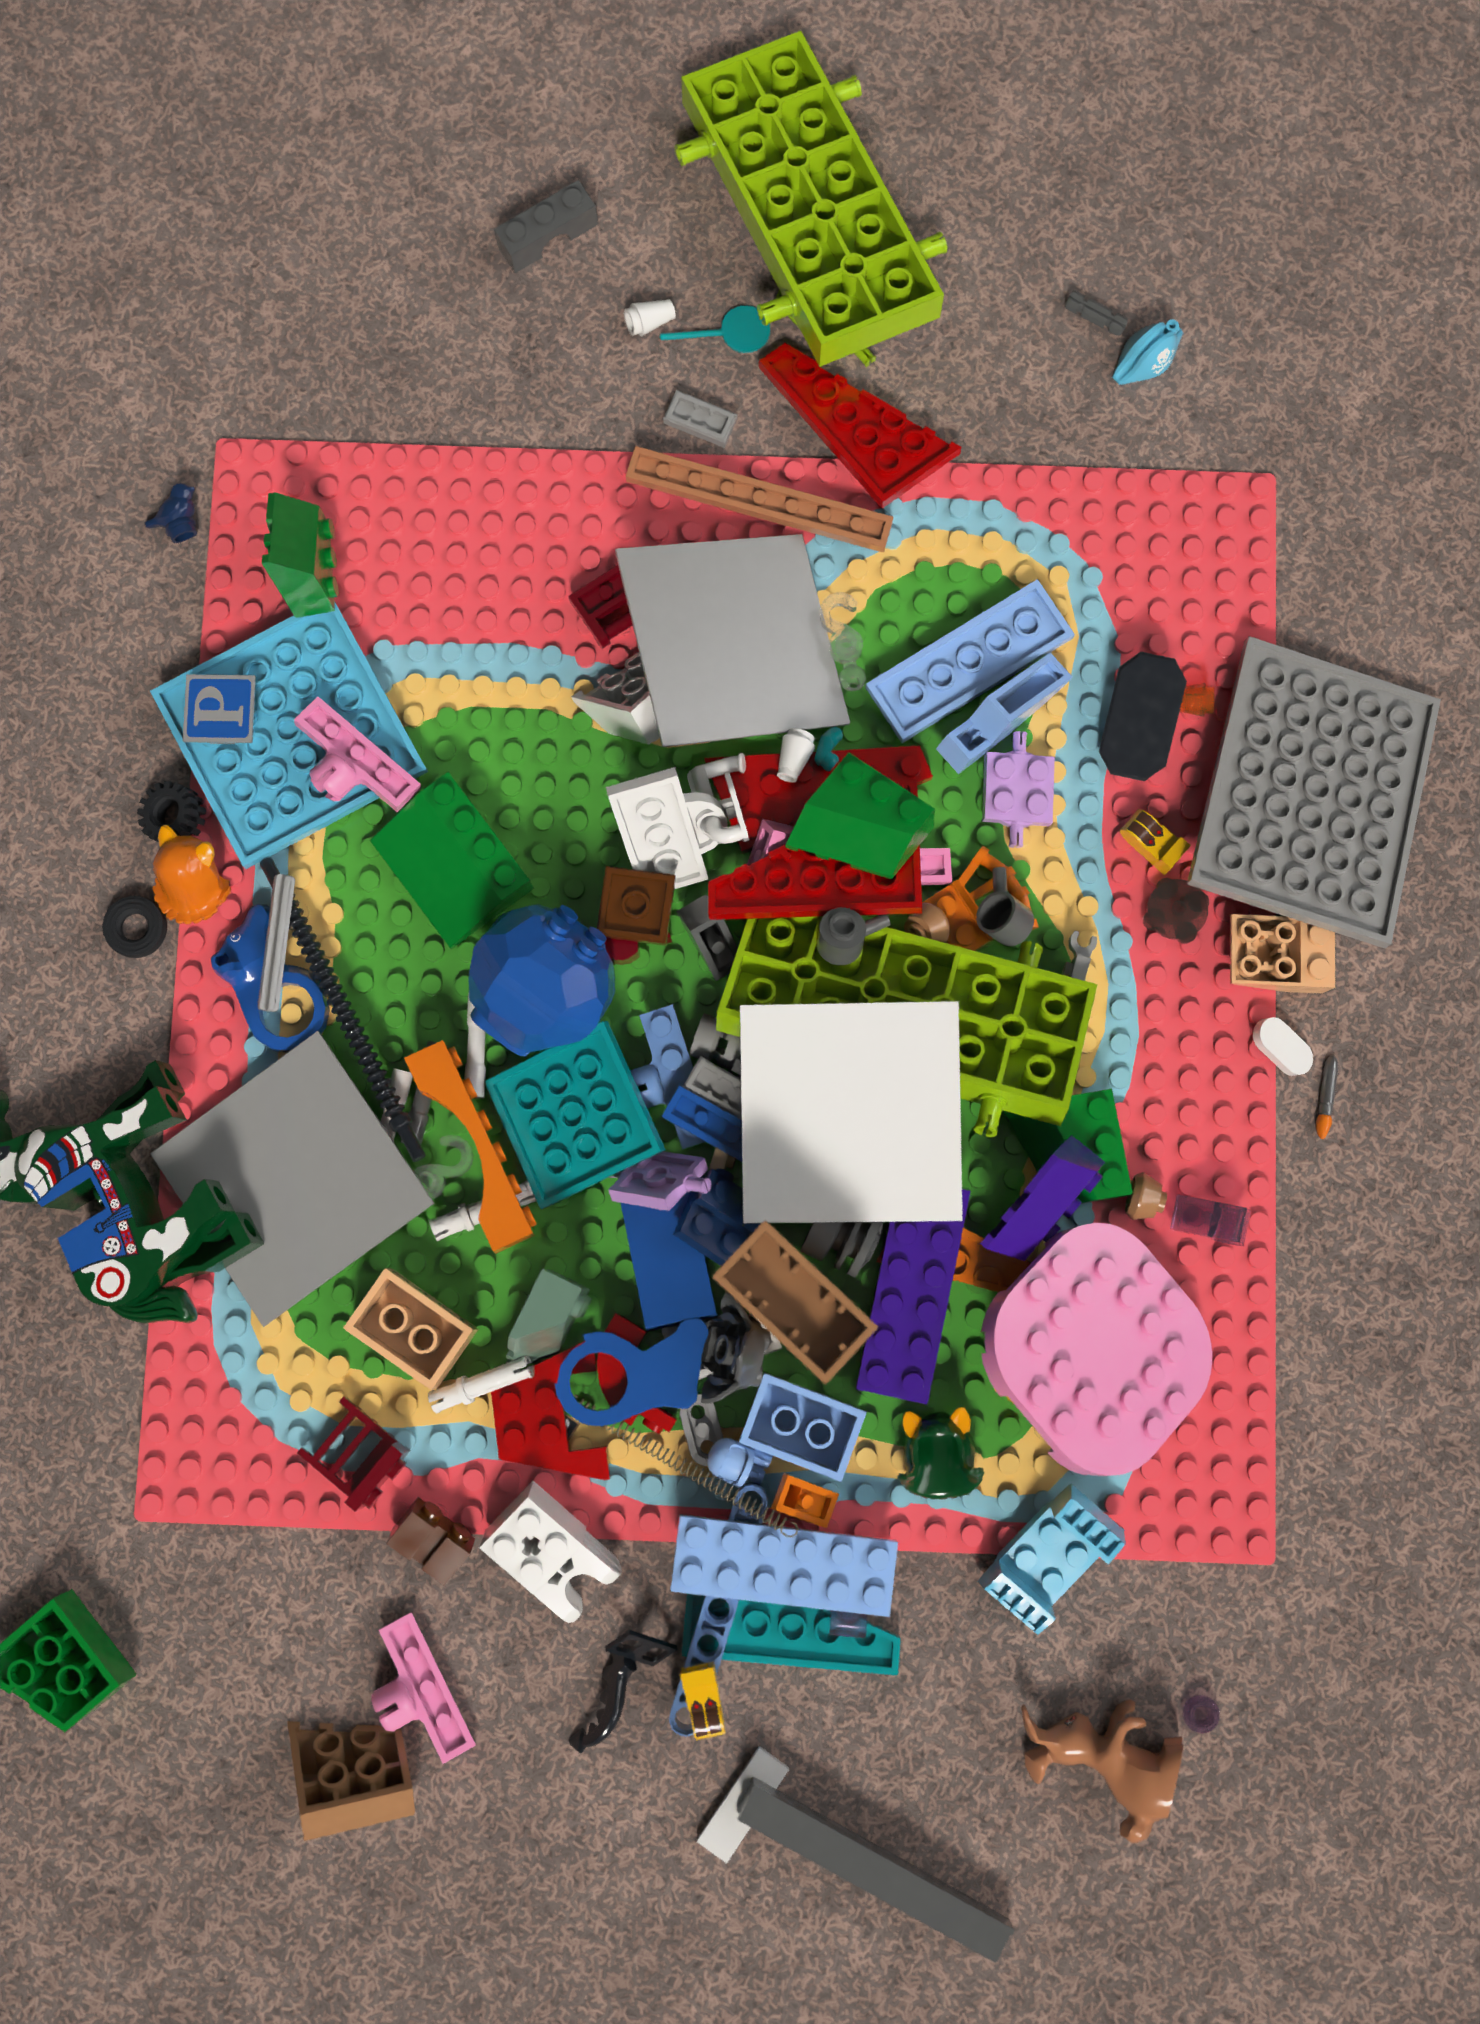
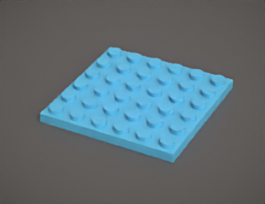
M336 602L335 611L298 618H295L293 615L150 691L245 869L380 798L367 786L359 784L340 801H331L325 797L328 793L326 790L319 792L311 782L310 770L326 755V751L295 725L294 718L317 697H320L413 778L416 779L428 772ZM186 674L256 676L253 743L210 744L183 742Z

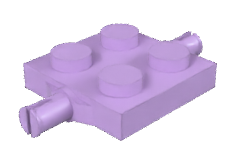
M1020 731L1013 732V751L1007 753L987 752L984 755L982 822L1000 823L1010 827L1009 847L1011 848L1015 846L1016 848L1023 847V828L1032 825L1049 827L1053 824L1055 757L1038 756L1026 752L1027 732L1024 731L1021 734Z
M663 1151L609 1177L618 1178V1180L608 1190L612 1201L669 1211L686 1192L696 1191L707 1194V1191L711 1189V1181L709 1178H700L708 1170L705 1158Z

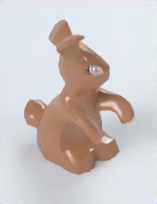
M1131 1699L1117 1704L1110 1717L1108 1729L1104 1736L1098 1734L1087 1716L1077 1712L1047 1730L1038 1728L1030 1718L1024 1704L1021 1706L1024 1728L1031 1741L1040 1744L1036 1748L1024 1753L1025 1767L1035 1783L1040 1784L1042 1782L1046 1768L1053 1762L1068 1766L1085 1764L1096 1769L1104 1777L1116 1801L1123 1805L1129 1813L1127 1818L1120 1823V1835L1131 1843H1140L1147 1839L1154 1822L1168 1818L1183 1755L1182 1736L1164 1738L1162 1750L1157 1754L1128 1744L1125 1739L1126 1733L1131 1729L1143 1728L1147 1724L1143 1717L1125 1718L1126 1714L1135 1710V1702Z

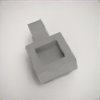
M1074 931L1069 938V948L1073 952L1074 958L1071 963L1066 961L1062 975L1085 981L1091 960L1090 956L1097 945V937L1092 936L1089 940V945L1081 947L1077 943L1079 932Z

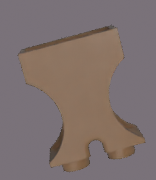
M766 1220L712 1276L825 1385L878 1328L873 1321Z

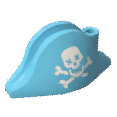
M1171 319L1166 324L1164 322L1151 324L1133 334L1122 350L1112 378L1121 385L1152 379L1164 373L1171 365L1183 335V331L1179 328V323Z

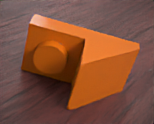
M783 1473L771 1509L827 1528L839 1494Z

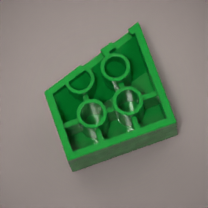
M276 492L268 493L266 522L270 533L264 534V545L268 548V554L262 555V565L295 618L335 611L334 597L339 596V589L332 568L337 567L335 551L331 547L330 540L335 538L332 520L330 518L326 519L318 505Z
M73 1589L50 1600L0 1643V1688L8 1694L13 1692L29 1703L31 1710L63 1732L71 1729L137 1675Z

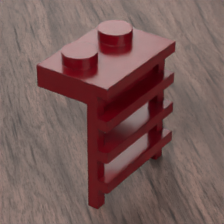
M343 1396L339 1403L349 1410L347 1415L314 1455L304 1447H301L297 1454L346 1494L348 1498L344 1503L356 1512L365 1506L370 1509L383 1493L380 1489L388 1478L393 1480L407 1464L403 1459L411 1450L397 1441L390 1432H387L378 1425L377 1421L365 1414L358 1405L353 1404L348 1398ZM355 1417H357L365 1424L364 1428L332 1467L328 1469L320 1460ZM371 1431H374L382 1438L381 1441L345 1483L336 1474Z

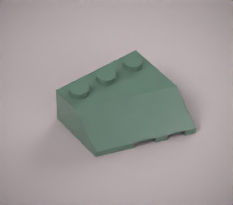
M542 1269L509 1335L507 1346L509 1351L506 1355L508 1359L506 1363L523 1356H528L532 1362L558 1354L575 1319L578 1317L583 1318L590 1306L592 1298L587 1296L590 1288L553 1270Z

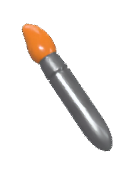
M1334 1055L1328 1057L1323 1071L1319 1115L1316 1118V1131L1320 1139H1325L1333 1121L1331 1115L1338 1075V1061Z

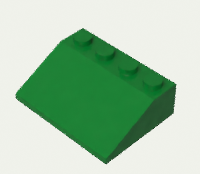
M449 772L420 791L370 840L450 949H453L534 889L530 879Z

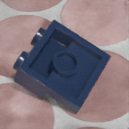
M717 1168L705 1172L700 1177L710 1179L711 1189L707 1191V1194L691 1191L673 1235L722 1267L761 1223H743V1188L732 1182L734 1176L729 1171Z

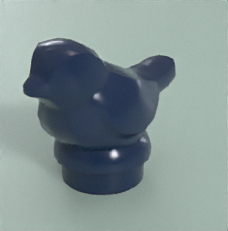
M183 483L174 485L171 489L170 497L162 504L155 518L145 522V527L148 529L156 527L165 528L166 535L171 538L173 543H181L197 535L196 522L192 518L195 513V505L192 501L195 487Z

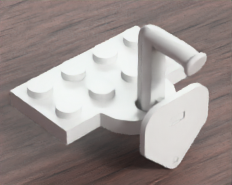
M742 752L737 756L696 766L689 771L687 779L691 793L683 794L675 767L606 787L608 798L633 870L676 875L675 889L709 879L702 858L703 853L714 849L719 843L727 844L744 840V842L749 841L730 776V772H745L746 760ZM724 774L731 797L719 801L713 797L708 779ZM727 816L728 820L737 817L738 824L728 827Z

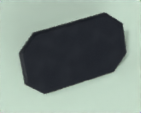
M1139 652L1119 667L1099 747V754L1110 774L1146 781L1166 766L1187 684L1174 658Z

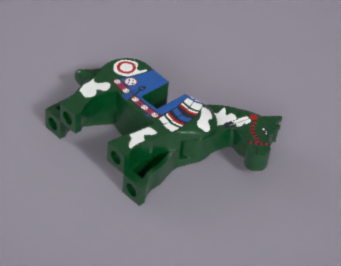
M157 1060L148 1064L139 1081L130 1090L117 1097L96 1121L86 1124L41 1126L16 1138L12 1137L11 1128L5 1121V1115L9 1109V1098L6 1092L0 1089V1200L39 1204L41 1207L76 1210L96 1198L106 1208L58 1238L77 1286L89 1301L97 1305L109 1306L121 1317L134 1322L155 1323L175 1321L192 1323L198 1318L196 1307L189 1293L178 1286L196 1276L220 1272L264 1245L249 1213L235 1212L220 1182L216 1180L203 1179L195 1184L185 1203L173 1215L164 1220L151 1185L138 1164L130 1156V1153L143 1139L187 1120L178 1104V1101L186 1093L170 1064ZM224 1221L223 1225L217 1231L209 1234L216 1226H218L221 1222Z

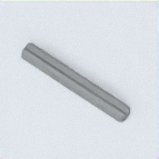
M285 874L275 875L257 1006L259 1010L266 1012H277L280 1002L295 878Z

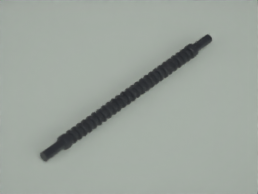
M266 858L260 862V866L273 889L274 877L280 874L273 859ZM293 893L289 929L294 930L292 936L298 938L296 943L298 946H303L301 953L307 955L305 962L312 964L309 969L312 972H316L314 979L320 980L318 987L325 989L323 996L329 997L327 1004L333 1005L331 1012L338 1014L336 1021L342 1022L340 1029L347 1032L344 1037L347 1040H351L349 1047L356 1049L353 1055L360 1057L358 1064L364 1065L362 1072L369 1074L367 1082H373L371 1090L378 1092L376 1099L382 1100L380 1107L387 1109L385 1116L391 1118L389 1125L392 1131L399 1133L412 1161L417 1162L423 1159L426 1154L411 1127L413 1121L408 1112H403L405 1105L398 1103L400 1096L394 1095L396 1088L389 1086L392 1080L385 1078L387 1071L380 1068L383 1063L376 1060L378 1053L371 1051L374 1045L367 1043L369 1036L363 1035L365 1031L363 1026H358L360 1019L354 1018L356 1011L350 1009L352 1004L350 1001H345L347 994L341 992L343 986L336 983L338 976L332 975L334 968L328 967L330 960L323 958L325 951L319 950L321 943L315 942L317 935L310 933L312 926L306 925L308 918L302 916L304 913L302 908H297L299 901L294 900L295 893Z

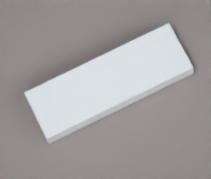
M759 1746L697 1838V1842L727 1864L751 1828L738 1821L739 1813L737 1812V1808L750 1785L751 1777L754 1776L777 1789L789 1771V1767Z

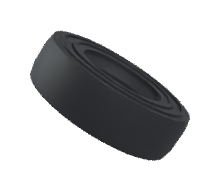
M124 897L113 903L107 910L102 925L103 935L108 945L115 952L129 958L145 957L155 952L162 945L167 933L166 917L156 903L145 897ZM134 914L144 916L148 924L145 935L137 940L127 939L122 930L126 918Z

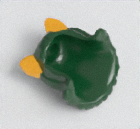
M959 1407L951 1415L935 1412L924 1418L911 1411L905 1412L902 1425L907 1435L904 1448L907 1472L906 1474H898L897 1477L900 1483L910 1493L933 1500L954 1499L958 1496L969 1495L980 1485L985 1473L981 1467L974 1468L975 1445L969 1432L971 1419L966 1408Z

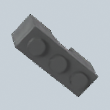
M577 180L494 228L498 248L514 273H517L543 258L542 250L544 246L554 237L566 234L570 241L596 227L598 225L596 205L580 181Z

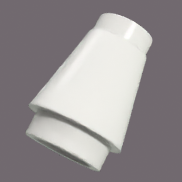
M670 299L631 303L630 308L624 310V318L632 336L639 334L642 337L669 322V320L675 319V309Z
M791 728L782 737L777 773L780 779L791 783L797 781L798 776L815 749L813 744L815 738L811 733L802 729Z

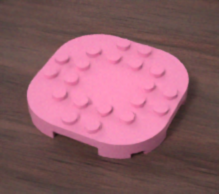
M1090 1223L1061 1231L1044 1243L1046 1248L1011 1286L994 1297L987 1309L981 1332H985L986 1353L981 1355L986 1374L995 1391L1000 1397L1008 1396L1049 1444L1051 1449L1047 1453L1055 1461L1078 1474L1112 1476L1126 1474L1145 1464L1195 1407L1204 1394L1209 1382L1212 1368V1346L1207 1326L1199 1310L1150 1250L1137 1237L1118 1226L1105 1223Z

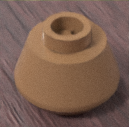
M922 903V913L910 914L904 925L905 932L946 943L949 937L950 926L947 916L939 907L930 903Z
M1142 1172L1134 1175L1131 1181L1133 1194L1127 1196L1125 1213L1132 1220L1154 1218L1157 1212L1162 1213L1164 1211L1167 1192H1163L1162 1184L1148 1174Z

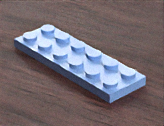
M1037 579L866 683L865 688L901 743H904L1072 640L1075 634Z
M679 1514L670 1586L671 1592L890 1617L898 1548L896 1540L798 1529V1533L794 1537H787L780 1532L781 1527L775 1530L773 1525ZM789 1527L782 1528V1532L789 1536L794 1535L797 1530L796 1528Z

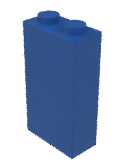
M691 1191L686 1192L669 1211L621 1203L645 1328L648 1332L678 1326L684 1320L692 1318L706 1320L718 1317L705 1255L673 1235Z

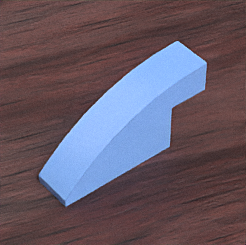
M1051 652L987 696L967 721L946 735L936 750L958 774L1026 721L1073 677Z

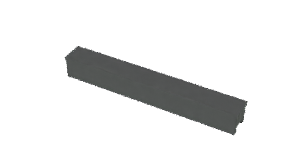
M754 1776L751 1777L750 1785L737 1808L739 1813L738 1821L992 1962L997 1963L1010 1935H1013L1015 1931L1007 1917Z

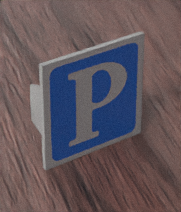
M186 674L183 742L210 744L253 743L256 676Z

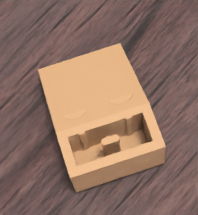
M1231 914L1230 984L1282 992H1327L1335 988V932L1284 916Z

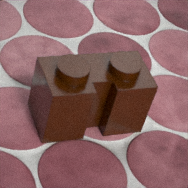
M417 1497L393 1527L386 1544L409 1561L411 1558L415 1559L423 1565L421 1570L445 1586L471 1554L475 1538L464 1525L454 1523L445 1517L438 1506Z

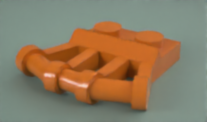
M983 845L959 879L922 902L939 907L947 916L950 926L947 944L977 951L994 940L978 927L976 915L979 907L975 902L993 890V878L971 893L965 888V885L980 864L991 872L996 867H1004L1007 874L1008 892L1031 909L1028 898L1030 892L1026 886L1022 887L1014 876L1017 873L1013 867L1006 866L988 853L990 850ZM1034 919L1032 930L1039 928L1037 919Z

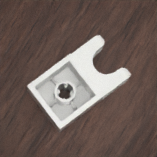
M534 1481L485 1530L479 1547L555 1614L568 1623L575 1622L582 1614V1598L570 1584L569 1580L572 1577L580 1574L590 1575L601 1583L609 1584L614 1582L622 1573L617 1557L587 1532L586 1526Z

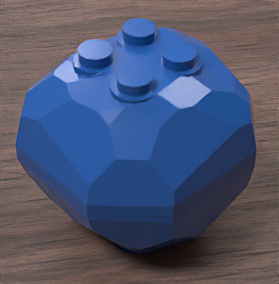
M531 905L503 913L485 932L473 949L468 980L469 1001L475 1008L470 1016L479 1028L510 1051L520 1056H527L530 1052L581 1041L590 1035L598 1025L615 994V970L605 948L606 936L597 928H587L576 921L578 919L577 914L565 905L554 909L542 905Z

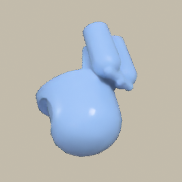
M721 1438L712 1446L708 1454L707 1464L708 1469L713 1475L734 1486L742 1487L746 1480L760 1485L766 1472L764 1468L767 1469L773 1456L741 1444L732 1438Z

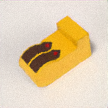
M1138 809L1120 829L1122 837L1163 875L1176 864L1191 846L1182 837L1177 838L1163 825L1161 826L1152 815L1141 809Z
M714 1661L681 1668L680 1676L688 1711L690 1710L695 1739L699 1740L726 1734Z

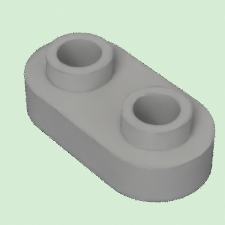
M697 1394V1401L690 1408L680 1409V1418L691 1457L698 1464L708 1466V1454L702 1452L700 1445L705 1440H710L715 1444L716 1441L723 1438L714 1403H701L702 1394ZM701 1405L704 1408L705 1414L702 1418L697 1419L692 1416L691 1409L693 1406Z

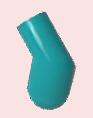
M830 727L820 737L814 760L818 767L819 765L822 766L825 771H831L839 761L838 756L831 751L843 738L840 728Z

